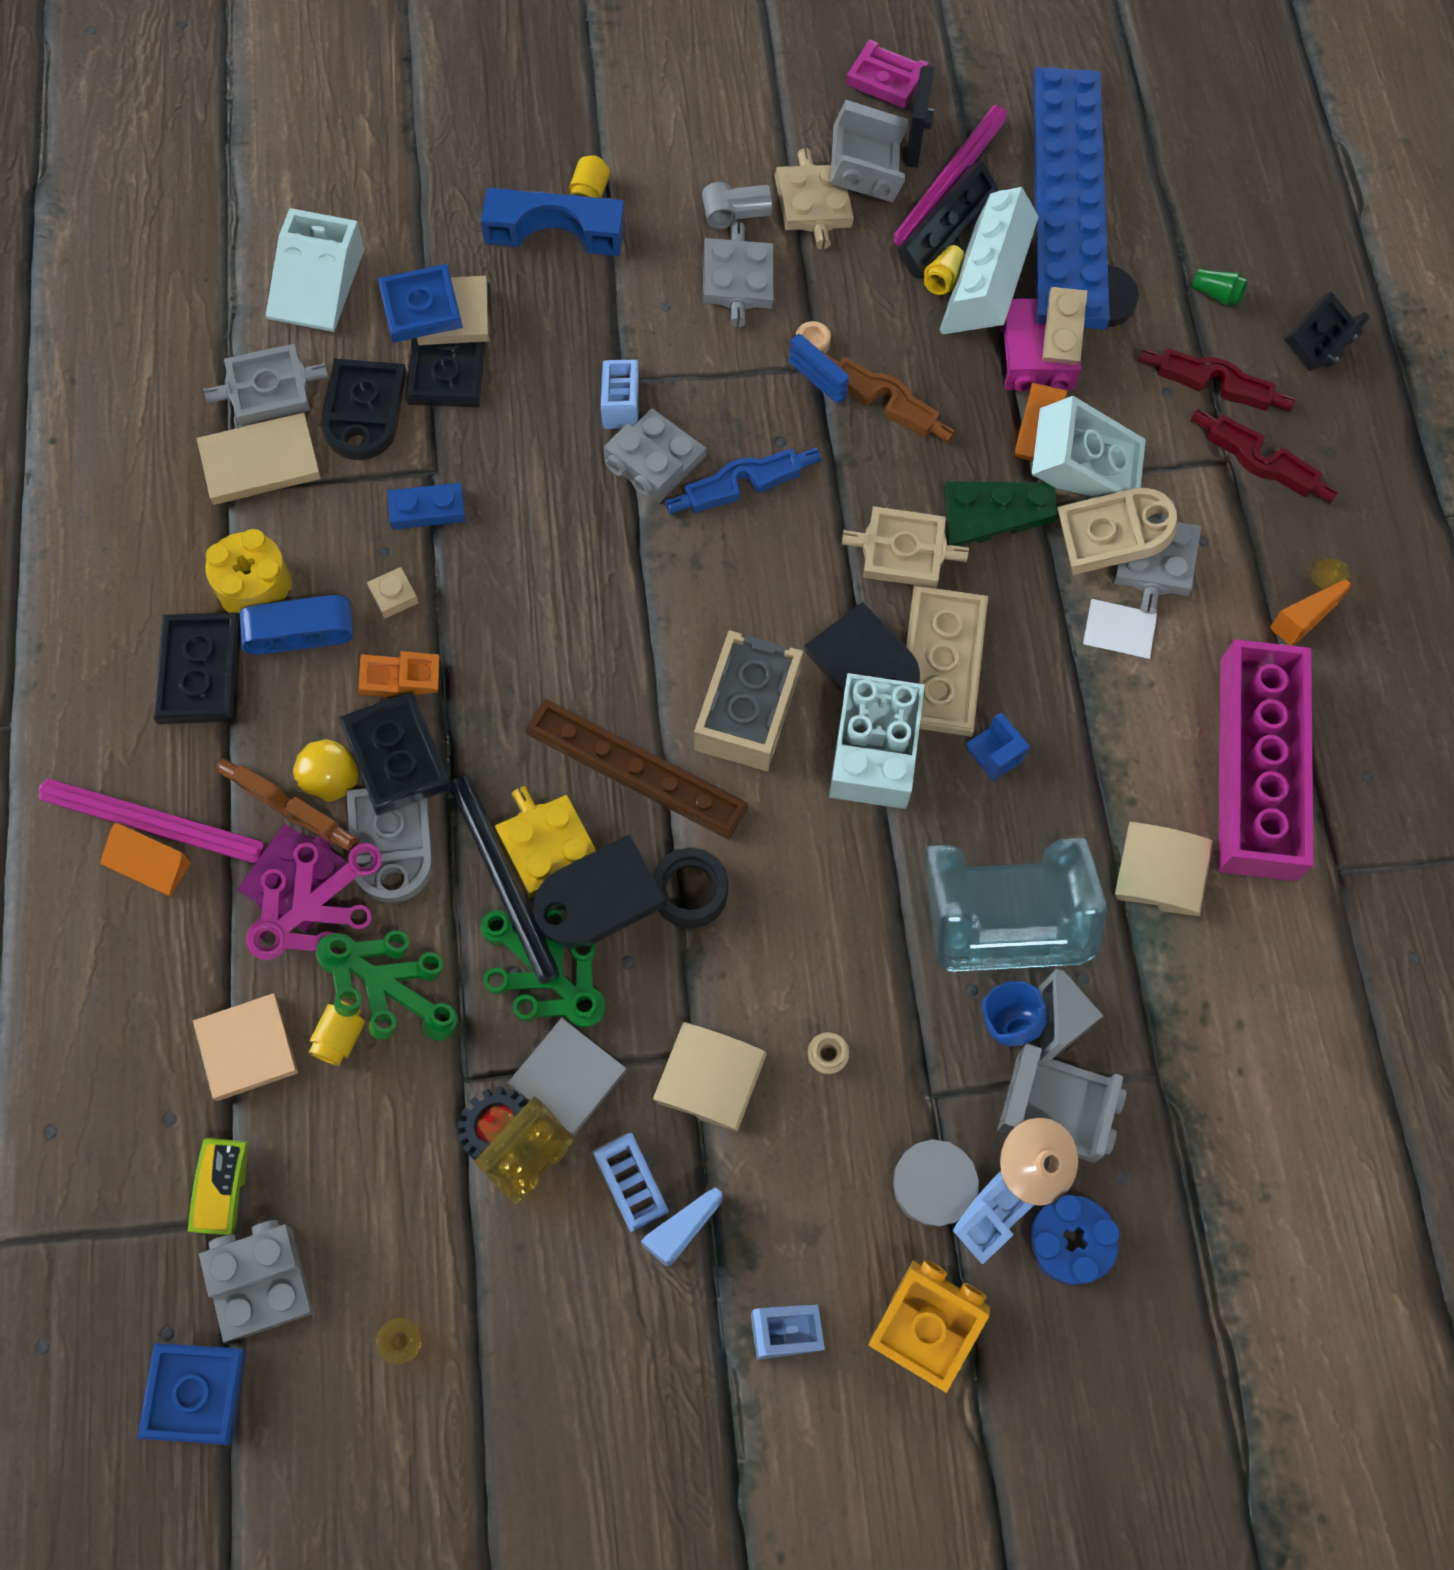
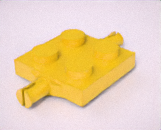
M523 786L520 787V792L517 788L511 794L521 812L516 817L495 825V833L528 898H532L548 876L595 852L596 849L567 795L546 804L535 805L527 787Z

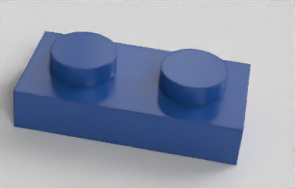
M461 483L387 490L389 519L392 530L466 522Z

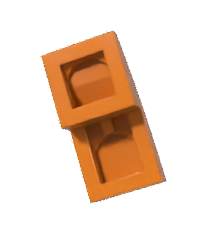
M1032 383L1013 457L1033 461L1040 408L1065 399L1067 390Z
M401 651L400 658L361 654L358 695L393 697L413 691L414 695L437 693L439 654Z

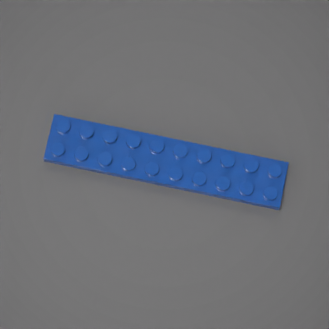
M1035 67L1033 76L1034 207L1039 216L1035 226L1036 324H1046L1049 291L1051 287L1086 290L1087 300L1084 328L1107 330L1110 315L1101 74L1098 71Z

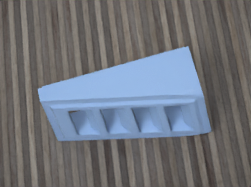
M638 360L603 361L601 417L602 425L605 429H622L627 423L634 426L638 422ZM611 376H630L629 378H611Z
M632 1133L624 1134L591 1152L630 1232L669 1212ZM628 1149L630 1157L609 1166L608 1158ZM636 1165L639 1172L619 1182L616 1181L614 1175ZM644 1181L646 1188L624 1198L622 1191ZM651 1196L654 1204L632 1215L629 1207Z
M716 1187L706 1192L647 1234L641 1240L642 1246L666 1267H671L720 1206L723 1198L722 1192Z

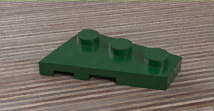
M946 481L944 499L947 545L960 546L974 541L982 543L991 540L992 536L1009 531L1017 533L1052 523L1057 516L1055 487L1048 483Z

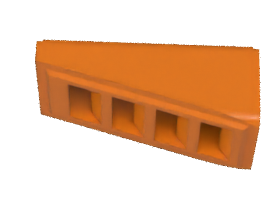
M1344 579L1283 609L1270 626L1271 630L1288 645L1295 646L1341 602L1351 588V583Z

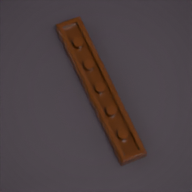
M546 698L525 729L528 736L730 840L748 809L747 802Z

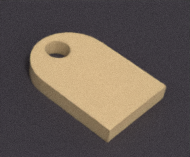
M1150 488L1129 489L1058 507L1073 575L1156 555L1170 545L1178 527L1177 512L1173 502L1165 494ZM1157 513L1168 517L1159 524H1153L1148 521L1151 515Z

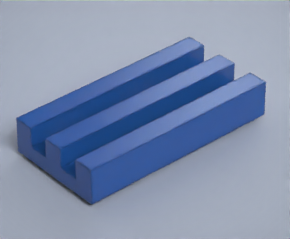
M797 334L790 340L792 347L789 349L791 356L788 362L837 405L847 398L849 375L802 334Z

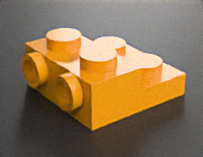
M924 1260L922 1265L912 1261L894 1293L891 1303L869 1340L868 1346L947 1393L990 1316V1306L984 1303L987 1298L986 1295L976 1287L963 1283L961 1288L945 1280L947 1272L939 1265L929 1260Z

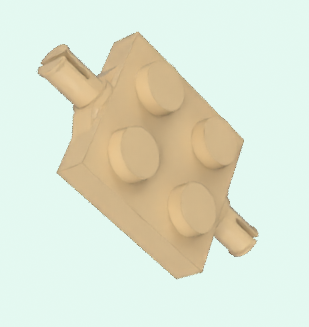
M806 148L805 152L804 149H801L797 153L800 166L776 167L775 181L785 230L813 232L816 247L821 249L823 244V249H826L831 244L828 235L829 230L852 227L854 217L848 189L830 184L831 165H814L811 150Z
M874 506L871 522L866 529V533L844 529L841 545L863 548L865 557L863 578L937 588L939 572L944 559L966 563L969 547L947 545L944 533L945 516Z

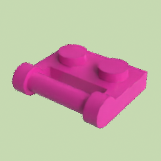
M870 39L848 72L846 85L905 109L917 89L920 68L923 65L930 66V63L921 59L917 62L879 47L880 44Z

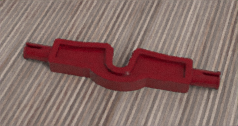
M1143 347L1138 362L1159 368L1158 376L1176 381L1196 391L1205 389L1210 378H1217L1221 381L1220 397L1223 400L1245 404L1266 411L1268 406L1272 405L1291 412L1296 397L1276 392L1275 383L1243 373L1239 367L1221 358H1197L1169 348L1166 349L1163 355Z
M1200 408L1193 414L1190 421L1209 431L1206 438L1235 455L1242 467L1253 475L1267 480H1276L1303 497H1308L1311 492L1328 502V504H1331L1339 492L1319 480L1322 476L1320 471L1302 461L1286 448L1278 449L1276 453L1268 458L1260 455L1259 451L1264 443V436L1261 433L1239 424L1224 414L1216 419Z

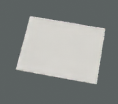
M1091 599L1083 644L1150 659L1157 613L1149 614V611L1144 613L1140 609Z

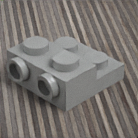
M651 408L634 426L627 423L604 446L605 464L612 473L617 476H624L632 482L634 488L640 494L646 497L650 496L660 503L706 457V447Z
M278 1220L266 1221L251 1228L252 1236L237 1241L235 1235H226L211 1240L208 1243L210 1250L199 1253L208 1297L214 1300L223 1343L228 1344L314 1314L293 1228L286 1224L279 1226Z

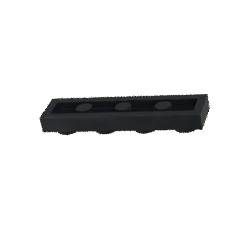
M983 161L974 162L898 248V252L915 278L924 276L926 267L954 242L984 207L990 194L997 192L999 189Z

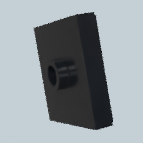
M923 65L920 68L905 164L908 167L918 168L924 129L931 130L934 108L928 107L934 67Z

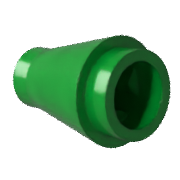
M1199 268L1194 278L1192 289L1206 294L1227 307L1230 304L1238 306L1244 296L1248 278L1241 277L1240 272L1212 271Z

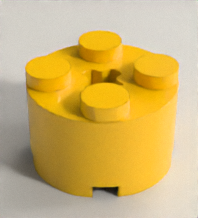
M250 529L246 532L229 535L217 544L210 546L206 551V577L221 605L229 613L240 614V611L247 606L285 601L289 589L290 591L292 589V577L278 546L258 529Z

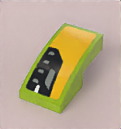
M215 1138L203 1139L193 1185L188 1232L232 1235L236 1232L240 1187L245 1184L248 1141Z

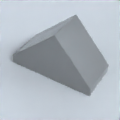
M1056 969L1039 986L1048 1015V1022L1040 1036V1048H1042L1040 1061L1044 1062L1051 1061L1103 1017L1102 1013L1065 971Z

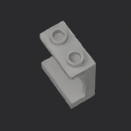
M845 100L833 127L830 184L893 203L905 182V174L899 172L900 143L908 130V119Z
M1025 1044L1018 1052L997 1131L1009 1135L1018 1124L1032 1118L1051 1119L1061 1124L1070 1133L1077 1148L1078 1158L1096 1163L1103 1158L1104 1154L1110 1155L1117 1134L1116 1130L1111 1129L1114 1114L1121 1113L1127 1093L1126 1090L1121 1089L1123 1076L1114 1074L1112 1077H1106L1053 1059L1049 1062L1040 1061L1042 1048Z

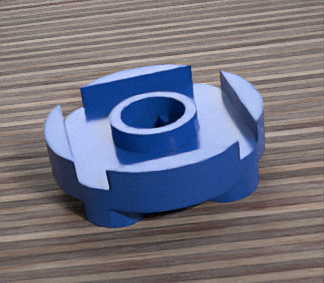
M1072 1195L1062 1196L1055 1202L1045 1205L1037 1213L1030 1227V1243L1032 1242V1250L1035 1254L1034 1259L1041 1271L1058 1283L1064 1285L1090 1283L1103 1277L1116 1260L1119 1229L1111 1220L1109 1214L1099 1204L1088 1198ZM1078 1230L1082 1234L1081 1240L1085 1245L1083 1249L1077 1247L1071 1252L1066 1248L1068 1240L1063 1237L1065 1231L1072 1233Z

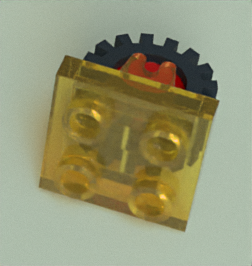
M495 1087V1095L487 1089L482 1092L484 1097L482 1101H479L476 1097L470 1100V1103L474 1106L472 1110L463 1109L461 1115L467 1121H458L457 1128L462 1133L458 1135L459 1142L463 1145V1149L475 1160L473 1163L504 1196L516 1205L523 1197L529 1195L535 1189L538 1180L552 1164L559 1162L564 1157L568 1147L574 1140L548 1107L534 1096L528 1102L522 1094L519 1095L514 1089L509 1088L508 1092H506L503 1087Z

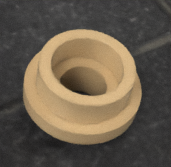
M824 1032L815 1036L810 1042L807 1052L808 1060L816 1071L827 1075L835 1074L846 1066L849 1059V1048L846 1041L838 1034ZM824 1048H831L834 1050L836 1057L831 1061H826L821 1057L820 1051Z

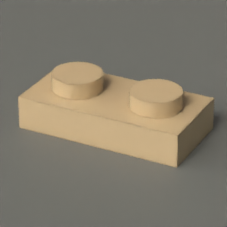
M1051 287L1048 297L1042 362L1078 365L1080 363L1087 300L1086 290Z

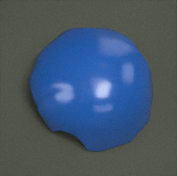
M1024 981L1006 982L990 991L982 1002L985 1024L989 1034L999 1044L1005 1046H1024L1039 1038L1048 1022L1047 1009L1040 991L1035 986Z

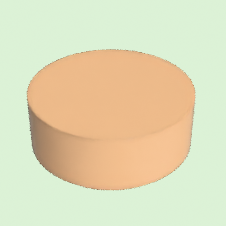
M810 321L802 324L797 329L796 335L802 334L820 351L826 353L829 350L831 333L824 324Z

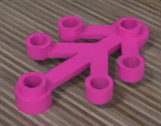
M311 843L299 844L293 853L297 866L292 909L280 919H278L279 892L286 886V877L278 869L265 871L261 877V886L264 889L261 920L254 923L246 935V944L249 951L259 959L271 960L279 957L285 949L316 951L321 937L334 934L329 931L322 932L318 936L289 933L302 921L349 924L354 929L367 927L371 922L372 915L370 910L364 905H355L352 908L322 905L358 875L369 876L379 869L382 857L378 848L369 843L356 845L350 851L348 863L311 893L313 865L317 862L319 853L318 849ZM304 847L311 848L314 851L313 860L308 863L301 862L298 858L300 849ZM366 852L372 856L373 862L371 866L362 868L357 864V856L360 853ZM276 873L280 875L282 883L277 889H270L266 886L265 880L269 874ZM356 909H362L367 914V920L362 925H356L351 920V914ZM265 931H271L276 937V941L271 947H264L260 944L259 937ZM332 949L331 951L335 953L338 949Z

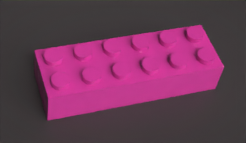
M1234 639L1220 659L1218 872L1298 881L1314 866L1311 648Z

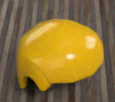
M328 739L307 744L297 755L293 768L294 779L298 782V786L308 795L320 797L326 802L335 801L347 795V791L352 790L357 783L359 774L354 756L340 743Z

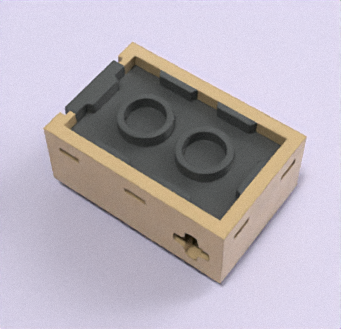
M729 630L694 730V750L768 772L801 671L803 651L791 647L789 650H786L784 645L745 635V638H743L741 633Z

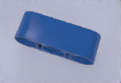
M329 595L247 606L240 611L242 650L249 654L261 655L347 643L353 639L351 601L344 596Z

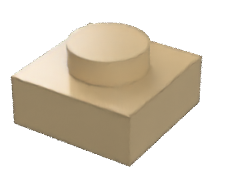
M401 567L367 582L368 588L385 619L419 603Z

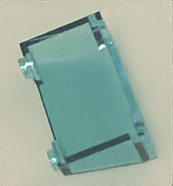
M1086 838L1062 839L1052 843L1046 848L1042 863L966 867L965 856L961 849L949 845L926 846L925 865L933 939L937 962L941 968L948 971L1077 965L1086 963L1097 955L1107 912V904Z

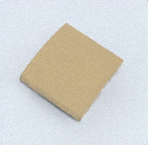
M1129 822L1115 891L1117 900L1158 905L1159 911L1200 916L1213 841L1176 829Z
M683 1022L653 1100L660 1105L695 1115L701 1121L738 1132L767 1053L740 1040Z

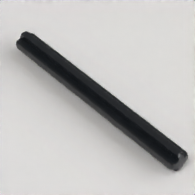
M462 776L459 779H454L451 782L453 795L539 983L547 984L556 980L560 974L559 969L470 777Z

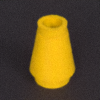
M955 245L948 246L946 250L926 267L924 271V284L931 293L943 295L954 289L965 257L960 247Z

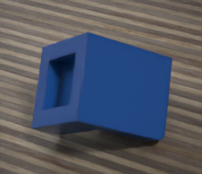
M1001 712L994 716L990 728L973 738L966 745V750L993 782L1022 763L1030 748L1028 743Z

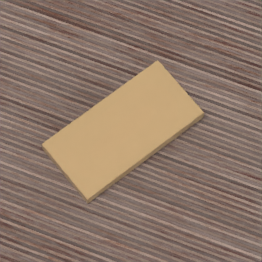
M914 585L906 647L918 662L920 684H925L919 729L972 737L988 596Z

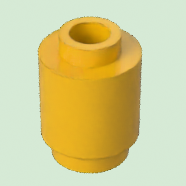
M594 155L580 158L569 186L570 195L602 198L610 176V169L605 161Z
M341 1001V1003L346 1006H352V1004ZM328 1004L310 1039L312 1046L309 1054L329 1064L340 1066L343 1058L349 1057L366 1022L363 1018L359 1017L362 1010L359 1009L353 1016L344 1017L335 1011L334 1005Z

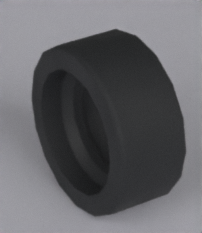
M689 847L678 849L668 854L656 867L653 878L667 904L666 907L659 910V913L665 920L677 927L693 929L706 926L718 918L726 906L729 882L726 869L717 857L706 850ZM686 867L701 868L706 871L714 884L713 896L708 904L694 910L681 909L674 905L668 897L666 887L668 879L675 871Z

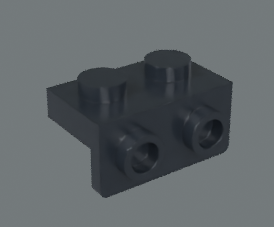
M1331 291L1321 296L1284 340L1309 371L1322 365L1330 367L1343 357L1344 352L1342 350L1344 347L1361 336L1363 333L1361 328L1370 317L1364 312L1352 318Z

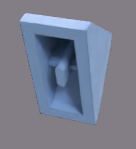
M818 1304L752 1310L751 1321L757 1360L825 1350Z

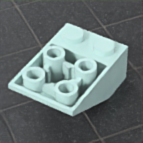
M292 208L289 209L278 238L266 310L267 319L331 332L335 331L365 249L357 221Z
M847 673L829 798L902 809L907 808L912 792L925 684Z

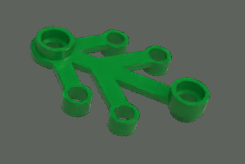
M557 909L551 910L546 918V922L554 917L559 918L562 923L566 920L565 915ZM494 910L483 917L480 929L485 941L493 946L505 945L533 971L506 973L501 968H491L485 973L483 978L487 991L493 995H501L510 990L553 989L563 998L536 1001L531 995H521L513 1003V1011L518 1020L531 1022L535 1018L566 1016L573 1025L582 1028L592 1027L601 1021L605 1014L606 1005L603 995L593 988L592 959L596 955L595 943L590 945L591 950L586 955H579L576 952V948H571L572 956L577 961L576 986H574L563 975V947L556 945L546 937V943L560 974L556 980L547 984H541L535 975L517 933L514 931L509 915L504 911ZM501 920L504 922V926L499 931H492L489 929L491 922ZM499 975L504 978L503 984L499 987L489 985L490 979L493 976ZM581 1000L592 1002V1008L587 1012L579 1011L577 1005ZM525 1002L534 1005L532 1012L527 1015H523L518 1011L520 1005Z
M397 930L389 932L385 939L354 942L347 935L334 933L323 937L319 941L316 949V958L325 971L332 973L336 992L334 1009L339 1015L344 1017L353 1016L358 1012L361 1004L360 993L352 988L351 972L364 980L371 1016L369 1032L374 1038L380 1040L388 1039L395 1030L396 1018L387 1009L385 995L423 1019L422 1030L428 1038L435 1041H443L452 1036L458 1021L455 1010L445 1003L434 1005L398 982L419 978L426 981L437 979L443 968V960L438 954L428 952L423 954L419 961L378 966H373L364 960V958L384 955L392 959L402 958L407 952L409 938L405 933ZM396 941L399 942L402 945V947L394 948L389 943ZM331 949H340L344 951V953L335 954L331 951ZM431 963L436 969L428 970L423 965ZM349 998L355 1004L346 1006L340 1000ZM434 1015L444 1016L448 1020L445 1022L438 1021ZM385 1021L390 1027L381 1029L376 1025V1022Z

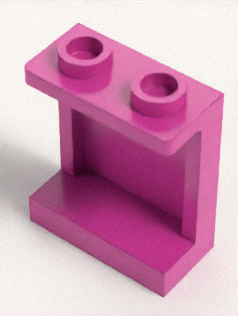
M1012 299L1004 325L998 326L999 332H1004L1007 361V375L1004 382L1005 390L1029 392L1032 383L1063 390H1074L1082 370L1081 361L1078 365L1042 362L1046 324H1036V299Z

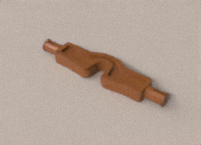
M821 351L849 375L847 392L861 403L870 405L879 396L887 395L890 397L884 409L887 419L911 429L922 437H927L929 433H932L948 444L953 439L956 430L938 420L940 413L911 396L910 391L901 381L887 374L872 373L847 357H843L839 362Z
M226 758L218 762L216 766L218 774L235 782L241 790L268 805L294 824L308 829L332 845L338 844L348 852L360 843V839L357 836L340 828L333 819L317 811L297 797L293 799L288 798L278 786L240 765L238 767Z

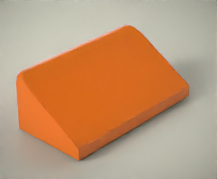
M116 822L110 830L100 860L102 866L169 897L172 896L191 864L190 860L182 852Z

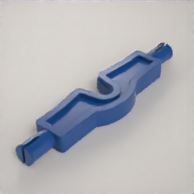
M816 447L799 454H795L793 449H788L762 459L742 458L732 461L721 468L717 475L686 485L685 494L666 499V509L669 515L687 508H691L693 513H698L712 507L734 503L741 496L737 480L742 478L747 479L755 491L762 493L783 482L801 476V469L803 467L821 462L820 453Z

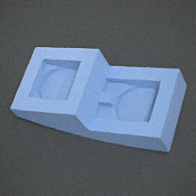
M1000 1171L967 1208L953 1229V1232L983 1265L1014 1235L1009 1229L1034 1205L1025 1203L1015 1197L1007 1188Z

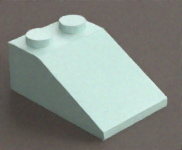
M1071 396L1040 408L1032 475L1057 489L1095 498L1140 488L1146 439L1075 396Z

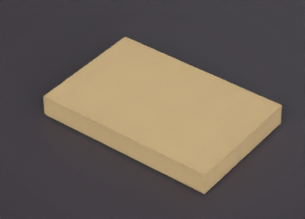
M304 412L197 438L209 497L213 505L321 479Z

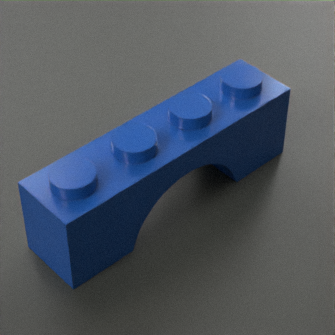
M487 188L481 218L485 244L519 247L526 237L538 230L558 228L569 231L577 236L584 245L586 253L620 256L625 228L624 200Z

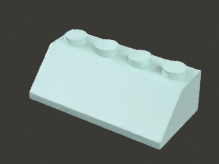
M1022 187L991 193L975 223L956 285L952 291L939 329L942 335L1004 325L1039 217Z

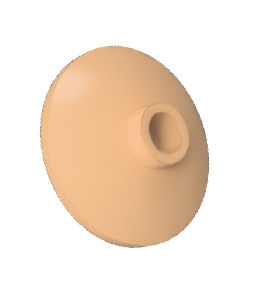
M1032 1118L1018 1124L1009 1133L1002 1147L1000 1167L1003 1180L1015 1197L1028 1204L1047 1205L1064 1196L1072 1186L1078 1169L1077 1148L1070 1133L1061 1124L1046 1118ZM1049 1156V1166L1045 1170L1044 1161Z

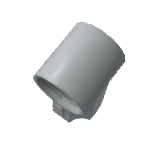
M714 182L707 185L702 191L708 226L715 230L727 229L738 219L772 216L771 191L768 185L731 189L727 183Z

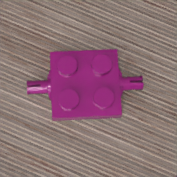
M284 824L237 890L241 895L255 902L262 910L264 889L261 886V877L263 873L269 869H278L283 872L286 877V886L279 892L278 919H280L292 909L297 866L293 853L299 844L311 843L318 849L319 853L318 860L313 865L311 893L344 867L348 861L336 855L329 847L331 843L321 837L316 836L314 838L303 835ZM308 847L300 849L298 852L299 860L304 863L311 862L314 858V851ZM272 873L266 877L265 883L268 888L277 889L281 885L282 879L280 875ZM330 898L322 906H328L332 898ZM302 921L296 928L308 934L316 922ZM269 931L263 932L259 939L264 941Z

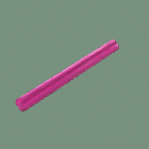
M994 105L987 112L895 232L894 243L896 246H901L966 170L976 161L1006 121L1007 110L1005 108Z
M46 779L43 784H40L38 789L39 799L43 802L116 822L256 864L265 849V844L260 840L53 779Z

